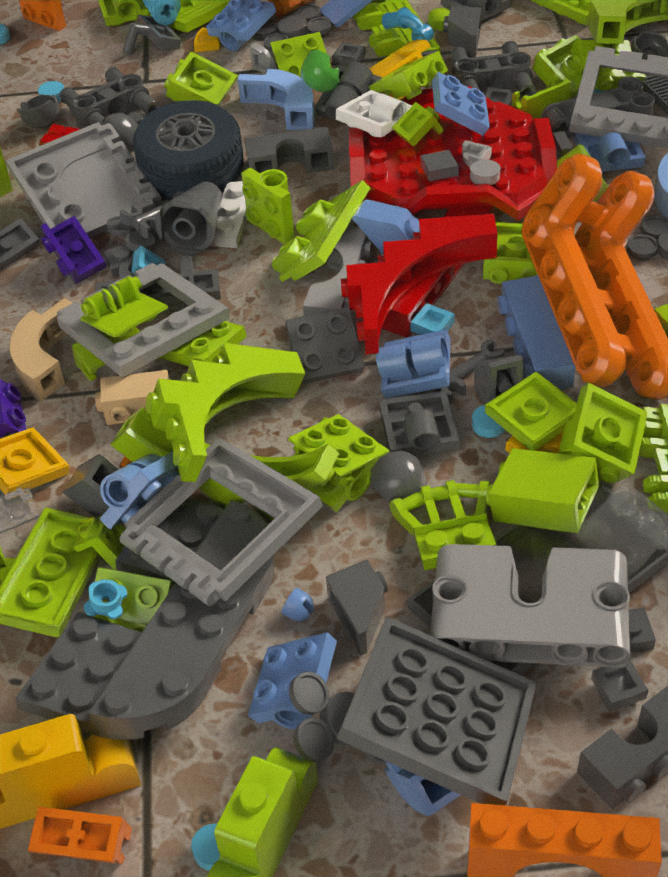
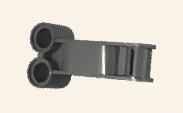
M625 77L619 80L616 89L593 94L590 105L653 116L655 98L650 93L642 92L643 83L640 79ZM577 98L550 104L543 110L541 118H549L552 134L559 132L558 128L560 132H565L567 138L574 137V132H569Z

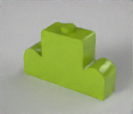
M274 747L266 760L256 756L251 757L215 827L214 836L220 857L211 867L207 877H273L319 781L316 762L308 761L300 755L279 747Z

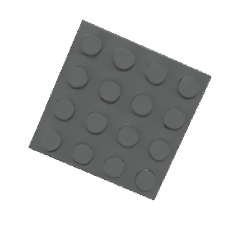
M386 616L336 739L478 803L506 806L537 682Z

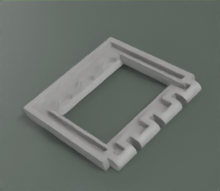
M599 46L595 47V51H589L569 132L598 137L614 132L620 134L624 141L668 148V118L590 105L600 67L668 78V57L648 54L647 60L642 59L643 53L620 50L619 55H614L615 49Z
M151 263L133 273V276H137L141 281L142 287L139 288V291L157 283L186 303L188 307L172 313L169 317L144 328L141 332L124 341L114 344L89 324L81 321L80 317L84 316L80 307L81 304L78 302L57 311L59 327L121 377L132 373L230 319L228 307L163 263L159 265ZM102 289L82 298L81 303L83 304L85 298L90 297L97 292H100Z
M220 437L206 449L207 457L196 483L181 481L180 474H178L124 524L126 530L120 536L121 544L135 554L140 555L142 559L160 572H164L167 577L185 590H189L192 595L207 606L214 605L220 598L226 602L323 507L319 496ZM209 478L275 518L222 570H219L157 527Z

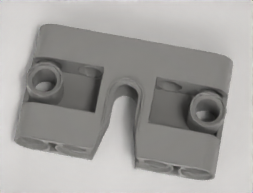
M451 544L443 546L438 550L435 582L432 587L433 606L430 636L487 661L617 667L629 661L630 594L628 591L627 558L623 553L606 549L552 548L542 577V596L535 603H526L519 598V576L511 546Z

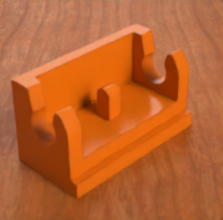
M38 806L27 851L30 853L122 864L125 859L124 854H121L123 840H130L132 827L122 817Z

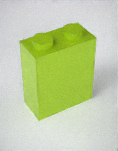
M512 448L506 461L500 464L498 476L494 484H490L487 489L486 503L488 506H491L493 521L578 533L599 487L596 458Z

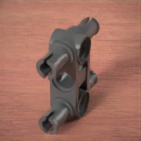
M514 41L505 42L502 45V54L468 58L466 50L462 47L454 48L450 53V58L453 62L452 74L465 86H471L481 92H487L488 87L500 89L517 88L521 99L525 95L531 96L536 94V88L532 83L531 56L525 52H520L517 43Z
M111 67L106 71L105 78L107 79L105 80L108 83L82 95H78L71 87H65L59 95L60 100L69 107L71 115L76 118L79 129L97 122L102 126V119L111 114H128L141 109L148 115L160 107V104L149 96V91L143 86L141 76L137 74L124 75L116 67Z

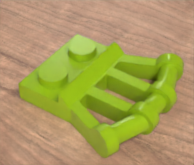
M455 480L445 481L443 486L433 488L430 485L420 487V491L402 500L396 498L389 502L393 516L414 537L424 571L436 568L438 550L443 546L451 544L497 546L487 520L489 506L486 503V493L490 481H480V484L455 483ZM459 497L478 498L475 514L465 515ZM448 499L454 519L440 521L435 502ZM424 505L430 524L422 525L410 511Z

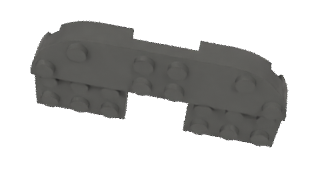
M187 498L157 527L219 570H222L268 525L260 515L246 504L230 500L226 508H221ZM126 546L115 560L116 570L171 580L164 572H160ZM275 554L226 602L220 598L212 606H207L192 595L189 590H185L175 582L142 633L77 612L16 696L17 708L50 720L73 714L81 731L109 739L144 738V731L155 729L163 725L169 730L177 726L200 706L221 671V659L248 613L254 615L267 593L274 576Z

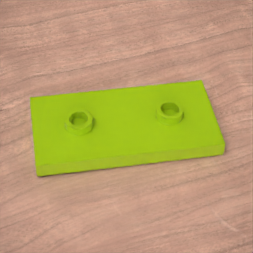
M46 507L43 509L0 585V624L57 638L61 636L101 557L93 547L77 552L72 547L78 536L77 530L79 526L90 517Z

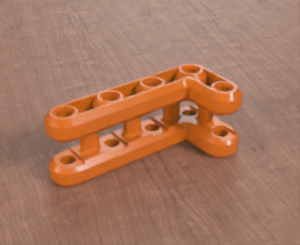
M576 153L561 163L528 211L522 225V237L573 363L583 382L606 387L618 380L624 370H626L638 395L654 400L665 399L668 396V338L625 250L627 239L652 206L654 200L652 182L647 175L635 171H626L611 182L597 203L593 202L602 185L600 164L593 157ZM577 222H581L582 224L580 225L576 234L574 235V229Z

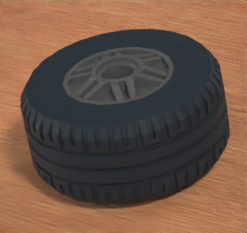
M185 100L161 106L149 113L140 122L133 136V149L138 167L145 174L146 181L151 182L160 196L167 200H172L175 193L185 192L201 182H211L223 193L226 185L230 182H235L243 169L244 157L240 127L236 119L229 112L213 103Z

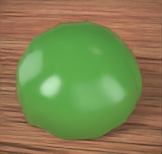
M311 50L301 66L303 81L311 89L322 93L333 91L340 83L339 68L333 69L330 67V56L320 50Z

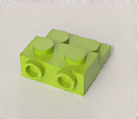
M576 34L568 39L563 38L548 50L546 48L540 50L534 57L535 62L531 68L547 87L551 86V79L555 75L560 77L559 84L562 83L563 79H569L571 81L570 99L578 95L583 76L582 66L576 49L581 39Z
M579 40L576 46L583 72L588 52L595 51L596 46L615 49L614 55H619L620 50L632 52L629 40H624L623 44L596 43L595 40ZM600 67L594 89H600L601 91L616 89L619 80L625 77H635L643 82L646 74Z
M438 50L398 68L368 87L370 90L378 93L384 92L387 96L392 94L395 99L406 95L408 100L422 93L421 87L424 86L425 89L431 87L432 80L437 72L444 74L448 69Z
M191 51L185 60L180 59L176 66L175 74L170 73L164 84V88L167 89L165 96L176 102L198 100L220 106L236 83L238 75Z
M496 222L498 233L497 258L484 260L483 279L490 280L495 284H502L505 281L538 276L522 237L523 224Z
M587 383L580 389L574 418L565 424L558 453L594 457L597 462L598 479L606 483L619 482L635 474L648 412L591 383Z

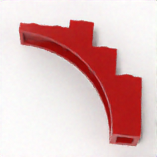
M494 214L419 219V232H413L412 240L383 242L384 255H377L378 263L346 265L347 278H341L342 298H348L349 310H356V319L363 318V321H357L358 341L365 342V354H379V339L385 319L397 301L412 287L422 280L450 267L478 260L497 258L498 233Z

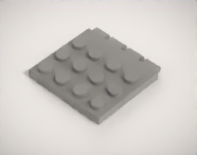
M97 122L6 160L7 168L43 224L46 223L50 229L75 215L89 238H92L107 231V220L114 216H120V210L123 209L131 213V205H138L142 208L143 214L153 210L154 204L161 200L160 194L151 182L146 181L145 174L140 170L135 158L125 143L121 141L120 136L110 123L101 126Z

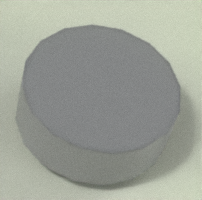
M492 160L474 162L470 167L471 181L475 184L487 183L493 185L497 183L500 179V165Z

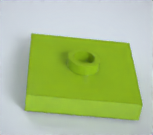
M536 371L485 404V413L529 450L535 451L564 431L566 422L574 418L577 402Z

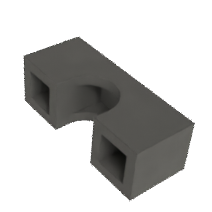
M328 127L244 138L248 168L251 167L258 173L270 169H278L287 162L303 164L306 173L334 170L333 145Z
M668 686L641 707L637 727L648 736L650 742L642 745L631 744L623 740L613 729H610L580 752L577 773L612 809L624 800L627 803H631L638 798L646 787L645 783L655 775L660 779L668 774Z

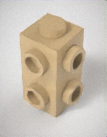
M168 370L129 374L124 377L100 378L101 392H95L97 412L104 413L107 425L124 423L126 419L141 407L146 409L147 395L149 392H153L158 378L169 379Z

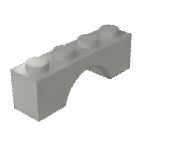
M347 226L327 259V267L337 271L338 274L325 282L310 285L303 304L304 316L349 307L348 298H342L341 278H347L346 265L365 264L366 259H371L373 253V242L369 241V238L360 227Z

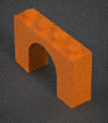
M471 803L467 877H514L517 871L526 866L547 862H561L584 866L598 872L601 877H657L662 864L660 818Z

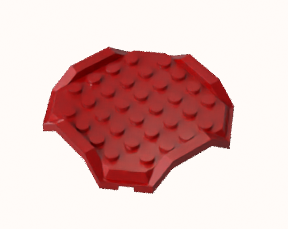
M433 88L421 89L422 93L408 100L406 97L401 100L409 105L417 102L425 109L430 106L434 110ZM486 97L490 128L484 136L436 112L440 116L438 122L444 131L438 134L431 128L414 147L397 135L394 130L383 137H374L369 132L351 127L349 128L351 187L363 180L370 187L363 201L367 199L406 208L412 215L426 209L495 206L519 221L527 215L557 170L556 146L549 118L533 119L529 113L502 102H493ZM464 141L492 147V156L489 160L497 162L501 168L500 179L497 183L493 185L487 183L475 184L471 181L470 167L462 159V145ZM449 150L458 164V176L429 181L421 167V155Z

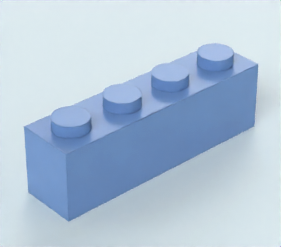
M539 276L502 282V295L497 296L498 310L500 315L505 314L506 332L508 337L513 336L514 338L513 349L515 355H521L524 359L523 378L525 379L537 371L560 390L573 388L575 365Z

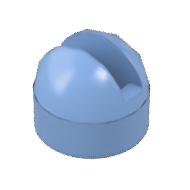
M298 587L295 588L286 600L282 614L297 622L306 621L310 617L309 613L314 611L312 597Z

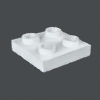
M370 90L337 108L336 120L346 123L349 127L369 132L374 137H383L393 131L392 126L412 105Z

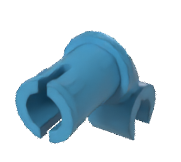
M406 7L400 8L397 12L385 13L382 16V25L385 29L410 28L412 30V40L421 39L429 41L434 36L431 26L422 23Z

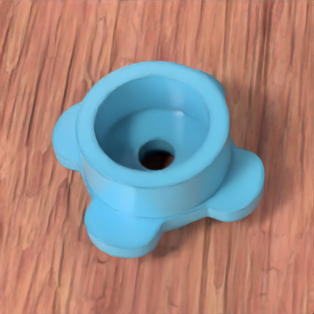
M100 580L89 586V601L84 604V612L88 616L99 614L108 616L109 619H117L122 615L121 603L127 597V589L123 585H118L112 580ZM103 599H109L106 603L102 602Z

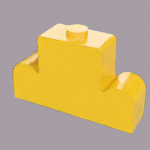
M73 714L0 734V829L34 819L38 806L64 810L141 786L130 740L109 739L96 735H91L90 738L84 739L77 719Z

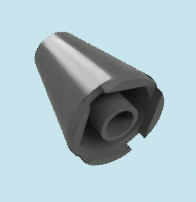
M201 182L161 207L156 216L155 225L162 240L165 238L171 244L169 248L179 254L191 256L201 253L210 246L214 239L222 202L220 189L211 182Z

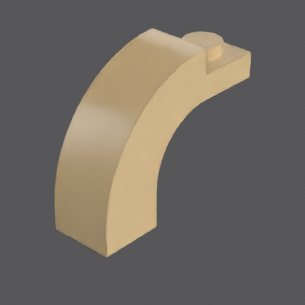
M66 298L41 315L31 310L20 320L11 336L10 354L19 381L23 388L40 402L65 384L59 361L47 352L55 343L68 335L59 327L57 320V311L73 304Z

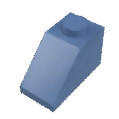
M366 199L363 201L352 217L353 221L382 254L384 241L412 240L413 232H419V220L408 209Z

